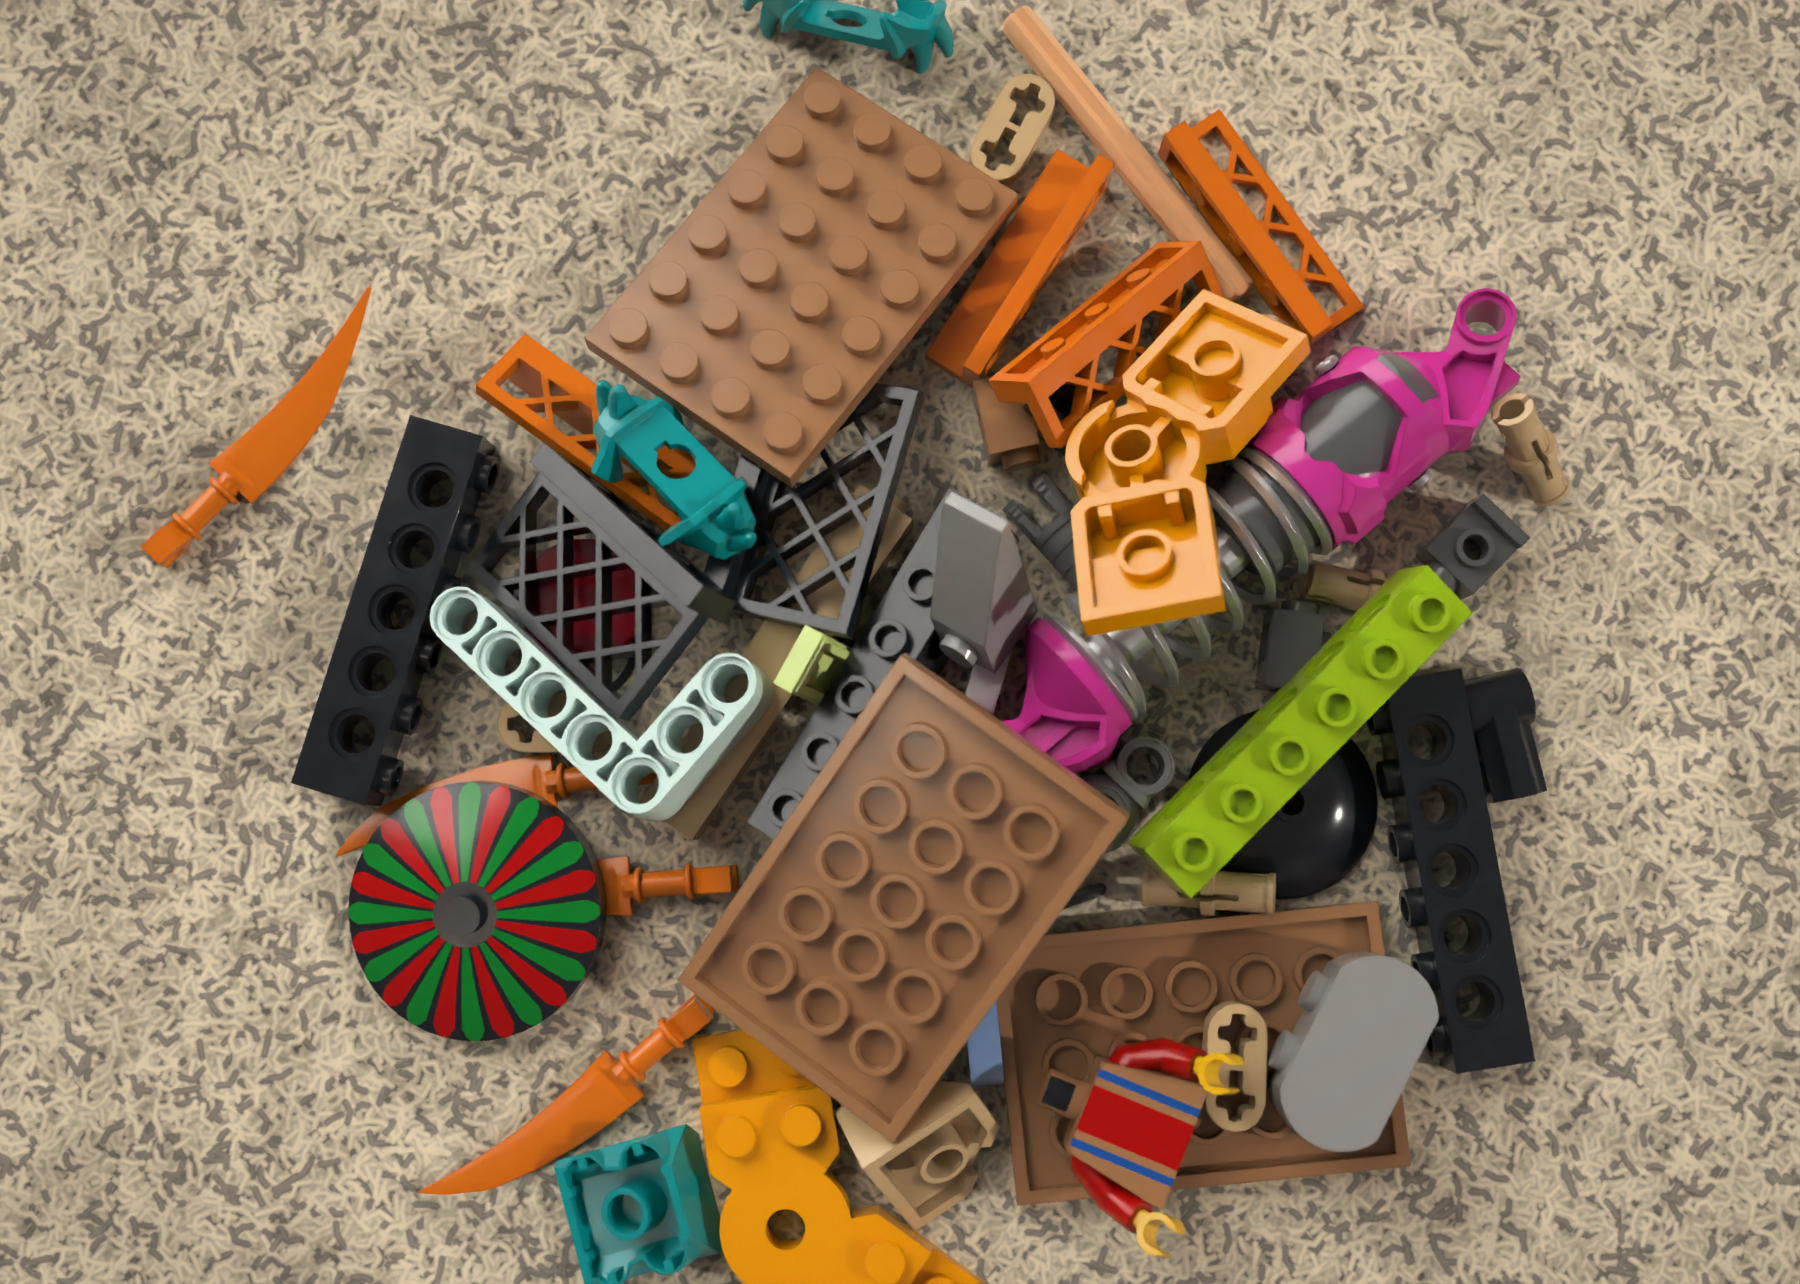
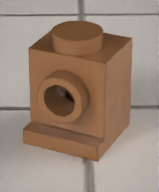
M991 377L973 380L972 395L988 465L1003 462L1004 471H1017L1040 464V441L1037 434L1039 427L1035 419L1024 410L1025 404L999 402L989 382Z

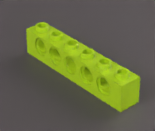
M1428 565L1398 569L1321 649L1127 843L1173 890L1192 899L1473 612Z

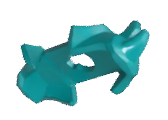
M743 0L742 7L745 11H751L758 2H762L760 27L765 38L773 37L778 22L781 20V32L788 34L790 29H796L890 51L893 59H901L910 47L914 53L915 70L919 74L925 73L931 63L934 42L939 46L944 57L949 58L953 55L954 39L952 29L945 17L946 1L937 0L934 3L928 0H896L898 10L892 14L833 0ZM852 19L864 26L846 27L837 24L833 20Z
M605 380L598 381L595 395L599 418L594 425L593 433L600 449L592 465L591 473L607 482L616 483L623 480L624 476L620 456H622L678 512L682 521L671 525L660 536L658 541L661 546L676 541L723 560L742 550L751 548L757 540L756 533H754L756 519L745 492L748 485L747 480L743 476L735 479L683 426L681 413L664 399L657 396L648 401L635 395L630 396L623 385L617 384L612 387ZM664 445L669 449L684 450L693 457L695 469L684 478H669L662 474L657 467V451Z

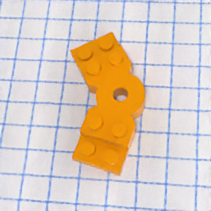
M1203 289L1122 375L1127 404L1115 407L1113 400L1100 404L1087 413L1075 426L1066 445L1065 459L1079 502L1070 512L1080 616L1087 637L1226 611L1215 520L1205 485L1206 465L1234 459L1265 425L1268 418L1274 413L1270 397L1311 353L1307 334Z
M742 1029L692 1038L702 1100L699 1111L709 1174L731 1189L721 1213L719 1227L720 1243L727 1263L745 1284H985L984 1280L918 1232H915L882 1206L874 1205L852 1210L845 1188L839 1179L828 1170L840 1152L842 1145L838 1120L834 1114L836 1110L834 1098ZM779 1210H792L803 1219L805 1232L793 1240L781 1239L774 1234L770 1227V1216Z

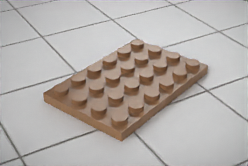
M816 67L584 337L587 347L603 360L656 396L667 401L679 412L792 488L1017 208L1018 194Z
M904 653L895 662L677 981L893 1143L1129 819L1130 813L907 653Z
M1364 901L1275 910L1274 915H1267V913H1245L1044 934L996 1000L1017 1205L1091 1199L1071 1171L1070 1159L1072 1154L1066 1150L1063 1143L1071 1119L1038 1106V1099L1043 1084L1051 1068L1086 1081L1095 1057L1097 1055L1110 1057L1111 1053L1119 1045L1163 1037L1202 1049L1205 1017L1213 1007L1226 1001L1245 1003L1260 1013L1266 1023L1268 1034V1062L1269 1054L1279 1035L1285 1029L1292 1032L1304 1008L1298 1006V999L1307 979L1315 970L1322 973L1330 960L1350 952L1367 951L1385 955L1379 903L1377 901ZM1232 1014L1230 1025L1219 1026L1218 1036L1229 1041L1231 1046L1230 1053L1237 1055L1240 1039L1251 1038L1252 1028L1241 1023L1239 1014ZM1267 1064L1266 1104L1264 1113L1258 1123L1245 1131L1233 1132L1225 1130L1214 1123L1202 1107L1171 1190L1411 1166L1402 1093L1378 1141L1368 1147L1352 1152L1328 1151L1306 1141L1281 1119L1270 1097L1268 1078L1273 1068ZM1230 1071L1229 1087L1239 1089L1237 1084L1238 1071ZM1240 1089L1234 1095H1217L1216 1103L1223 1105L1227 1109L1229 1117L1236 1116L1238 1106L1249 1104L1250 1095L1243 1093Z

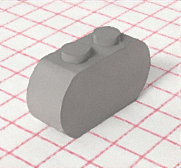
M1357 951L1337 956L1327 963L1322 973L1315 970L1309 976L1298 999V1006L1304 1008L1293 1031L1290 1032L1285 1029L1279 1035L1272 1047L1267 1062L1273 1068L1268 1078L1269 1093L1273 1106L1281 1119L1309 1143L1333 1152H1352L1368 1147L1378 1141L1439 1019L1434 993L1425 978L1407 963L1392 957L1373 952Z

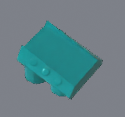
M687 1124L557 1160L554 1170L584 1284H622L632 1277L653 1271L660 1275L676 1273L696 1259L721 1253L720 1216L701 1149V1139L699 1133Z

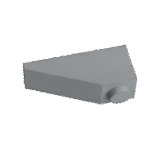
M950 492L944 500L930 618L941 641L939 648L946 656L966 668H972L976 663L996 673L1038 611L1010 522Z

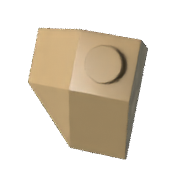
M938 1081L893 1143L846 1107L841 1106L834 1111L862 1170L915 1232L970 1195L978 1177L973 1165L982 1147L992 1146L1000 1128L994 1116L970 1084Z

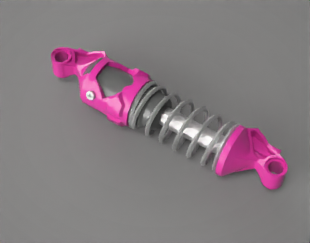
M1489 288L1474 290L1467 294L1458 304L1448 345L1441 352H1389L1354 346L1340 359L1335 355H1331L1321 362L1314 370L1319 377L1293 399L1279 397L1272 403L1274 413L1268 418L1265 425L1234 459L1225 462V468L1228 472L1225 476V483L1216 491L1206 485L1215 520L1222 567L1220 573L1223 593L1233 615V620L1227 622L1213 613L1187 618L1200 643V649L1198 650L1170 633L1184 619L1086 636L1082 639L1060 617L1051 613H1044L1042 619L1038 617L1026 628L1025 697L1022 712L1018 718L1002 722L1073 773L1084 772L1108 762L1120 734L1131 726L1138 716L1146 713L1145 695L1135 673L1153 685L1172 689L1176 687L1179 674L1177 663L1170 648L1184 657L1206 661L1211 656V642L1204 623L1216 630L1238 633L1243 629L1244 622L1243 607L1239 597L1249 603L1270 605L1276 600L1274 575L1279 574L1301 578L1308 572V554L1328 555L1341 543L1353 546L1385 518L1384 511L1387 509V503L1405 487L1412 491L1416 490L1431 478V473L1427 468L1443 455L1468 450L1483 427L1488 410L1511 391L1521 378L1504 361L1517 318L1516 308L1511 299L1499 290ZM1474 322H1484L1491 325L1497 333L1488 336L1478 335L1471 331L1467 325ZM1292 560H1298V564L1295 567L1287 566ZM1243 568L1252 574L1261 575L1266 592L1262 595L1257 594L1239 584L1233 577ZM1066 594L1065 604L1081 621L1079 598L1075 594ZM1154 647L1164 665L1167 677L1149 668L1139 658ZM1118 676H1121V678L1125 682L1132 698L1130 697L1126 689L1123 687V685L1120 683V681L1117 679Z

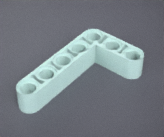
M457 586L441 593L431 607V628L438 638L617 807L646 820L659 822L669 819L676 814L766 713L772 701L773 690L771 682L763 671L739 654H720L713 657L700 669L645 733L640 736L625 721L619 719L587 686L500 606L468 587ZM477 610L478 618L475 626L469 632L463 634V621L469 613ZM521 649L522 659L519 667L512 674L506 675L504 669L506 660L514 651ZM746 674L749 683L744 696L736 702L726 703L724 690L728 681L734 676ZM565 689L567 695L565 707L558 715L550 718L548 713L549 701L554 694ZM701 723L704 730L701 744L693 752L684 754L680 744L684 731L693 724ZM610 730L613 739L611 749L602 759L595 761L592 754L593 743L601 733ZM655 772L659 780L658 791L653 799L641 804L637 796L638 785L642 778Z

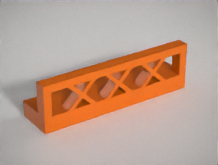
M1220 109L1192 128L1189 127L1186 121H1183L1164 134L1157 155L1216 236L1251 277L1254 288L1275 316L1288 322L1294 329L1307 334L1309 345L1311 346L1364 309L1362 302ZM1214 130L1230 151L1226 171H1222L1200 142L1202 138ZM1236 160L1247 175L1234 173ZM1232 183L1256 187L1266 200L1262 221L1257 220ZM1272 209L1283 224L1270 222ZM1268 233L1291 236L1295 239L1302 249L1298 270L1293 269ZM1309 260L1320 274L1307 272ZM1305 282L1329 286L1344 307L1328 317L1305 285Z
M1058 149L1055 151L926 352L925 360L973 388V380L987 378L1107 190L1115 163L1098 154L1090 168L1062 151Z
M1201 240L1157 242L989 379L999 402L1027 404L1048 447L1061 449L1067 444L1075 426L1087 413L1108 401L1113 400L1115 403L1125 394L1122 375L1147 349L1137 346L1142 320L1149 313L1160 315L1157 339L1182 312L1179 309L1184 284L1191 278H1193L1199 293L1205 289L1225 298ZM1107 348L1118 350L1113 378L1106 384L1095 382L1100 354ZM1063 384L1076 386L1071 413L1060 422L1048 397Z
M525 333L476 384V394L665 531L674 523L682 521L681 517L658 502L656 490L624 457L620 456L621 462L634 472L623 473L624 479L619 482H607L591 473L592 465L600 449L593 433L594 425L599 418L595 395L596 384ZM509 378L511 383L532 398L516 399L500 388V386ZM538 412H544V414H545V419H543L541 416H539V415L536 414V413H538ZM553 413L583 435L567 436L554 426ZM664 445L657 451V467L662 474L669 478H684L695 469L693 457L684 450L669 449ZM586 449H595L596 456ZM637 486H646L647 493Z

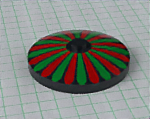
M468 781L437 787L410 799L397 808L376 829L361 853L351 882L348 907L352 944L358 962L376 993L391 1009L411 1024L432 1034L461 1041H489L509 1037L524 1032L560 1010L582 987L593 969L604 938L607 912L606 892L602 873L597 859L580 829L565 813L545 798L527 789L496 781Z

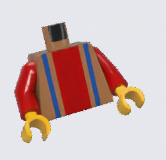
M1163 1037L1119 1045L1111 1053L1110 1057L1097 1055L1086 1081L1051 1068L1043 1084L1038 1099V1106L1071 1119L1063 1143L1066 1150L1072 1154L1070 1159L1071 1171L1095 1205L1129 1232L1137 1233L1139 1246L1146 1253L1161 1258H1170L1171 1254L1162 1250L1157 1245L1156 1232L1161 1225L1166 1224L1174 1232L1184 1235V1224L1173 1216L1153 1212L1152 1206L1162 1210L1165 1206L1207 1093L1234 1095L1239 1092V1089L1235 1087H1227L1222 1084L1218 1076L1220 1065L1225 1062L1234 1066H1244V1061L1241 1056L1235 1053H1212L1208 1055L1201 1048Z

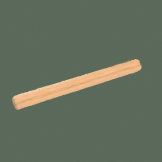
M1023 5L1011 13L1003 22L1005 36L1035 73L1050 84L1054 91V96L1100 153L1115 163L1113 169L1172 241L1201 240L1225 299L1235 303L1244 297L1253 285L1251 277L1031 7Z

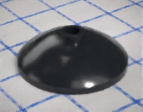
M1258 710L1231 720L1207 740L1193 762L1187 782ZM1349 738L1296 792L1299 798V808L1297 811L1288 815L1279 809L1219 871L1276 873V899H1296L1319 893L1333 886L1351 872L1369 846L1376 825L1378 809L1374 777L1365 756L1357 744Z

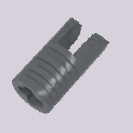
M1042 471L1031 481L1032 485L1042 500L1050 504L1060 515L1044 530L1034 520L1035 517L1029 509L1014 499L1002 510L1072 588L1078 592L1070 512L1075 505Z

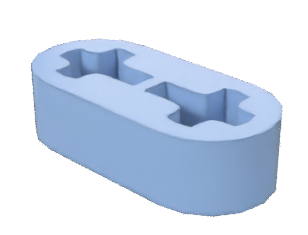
M996 1002L967 1040L972 1087L1004 1084Z

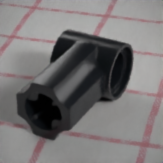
M1513 668L1464 680L1487 803L1513 800L1548 791L1530 725L1535 721L1536 707L1534 695L1525 673L1519 668Z

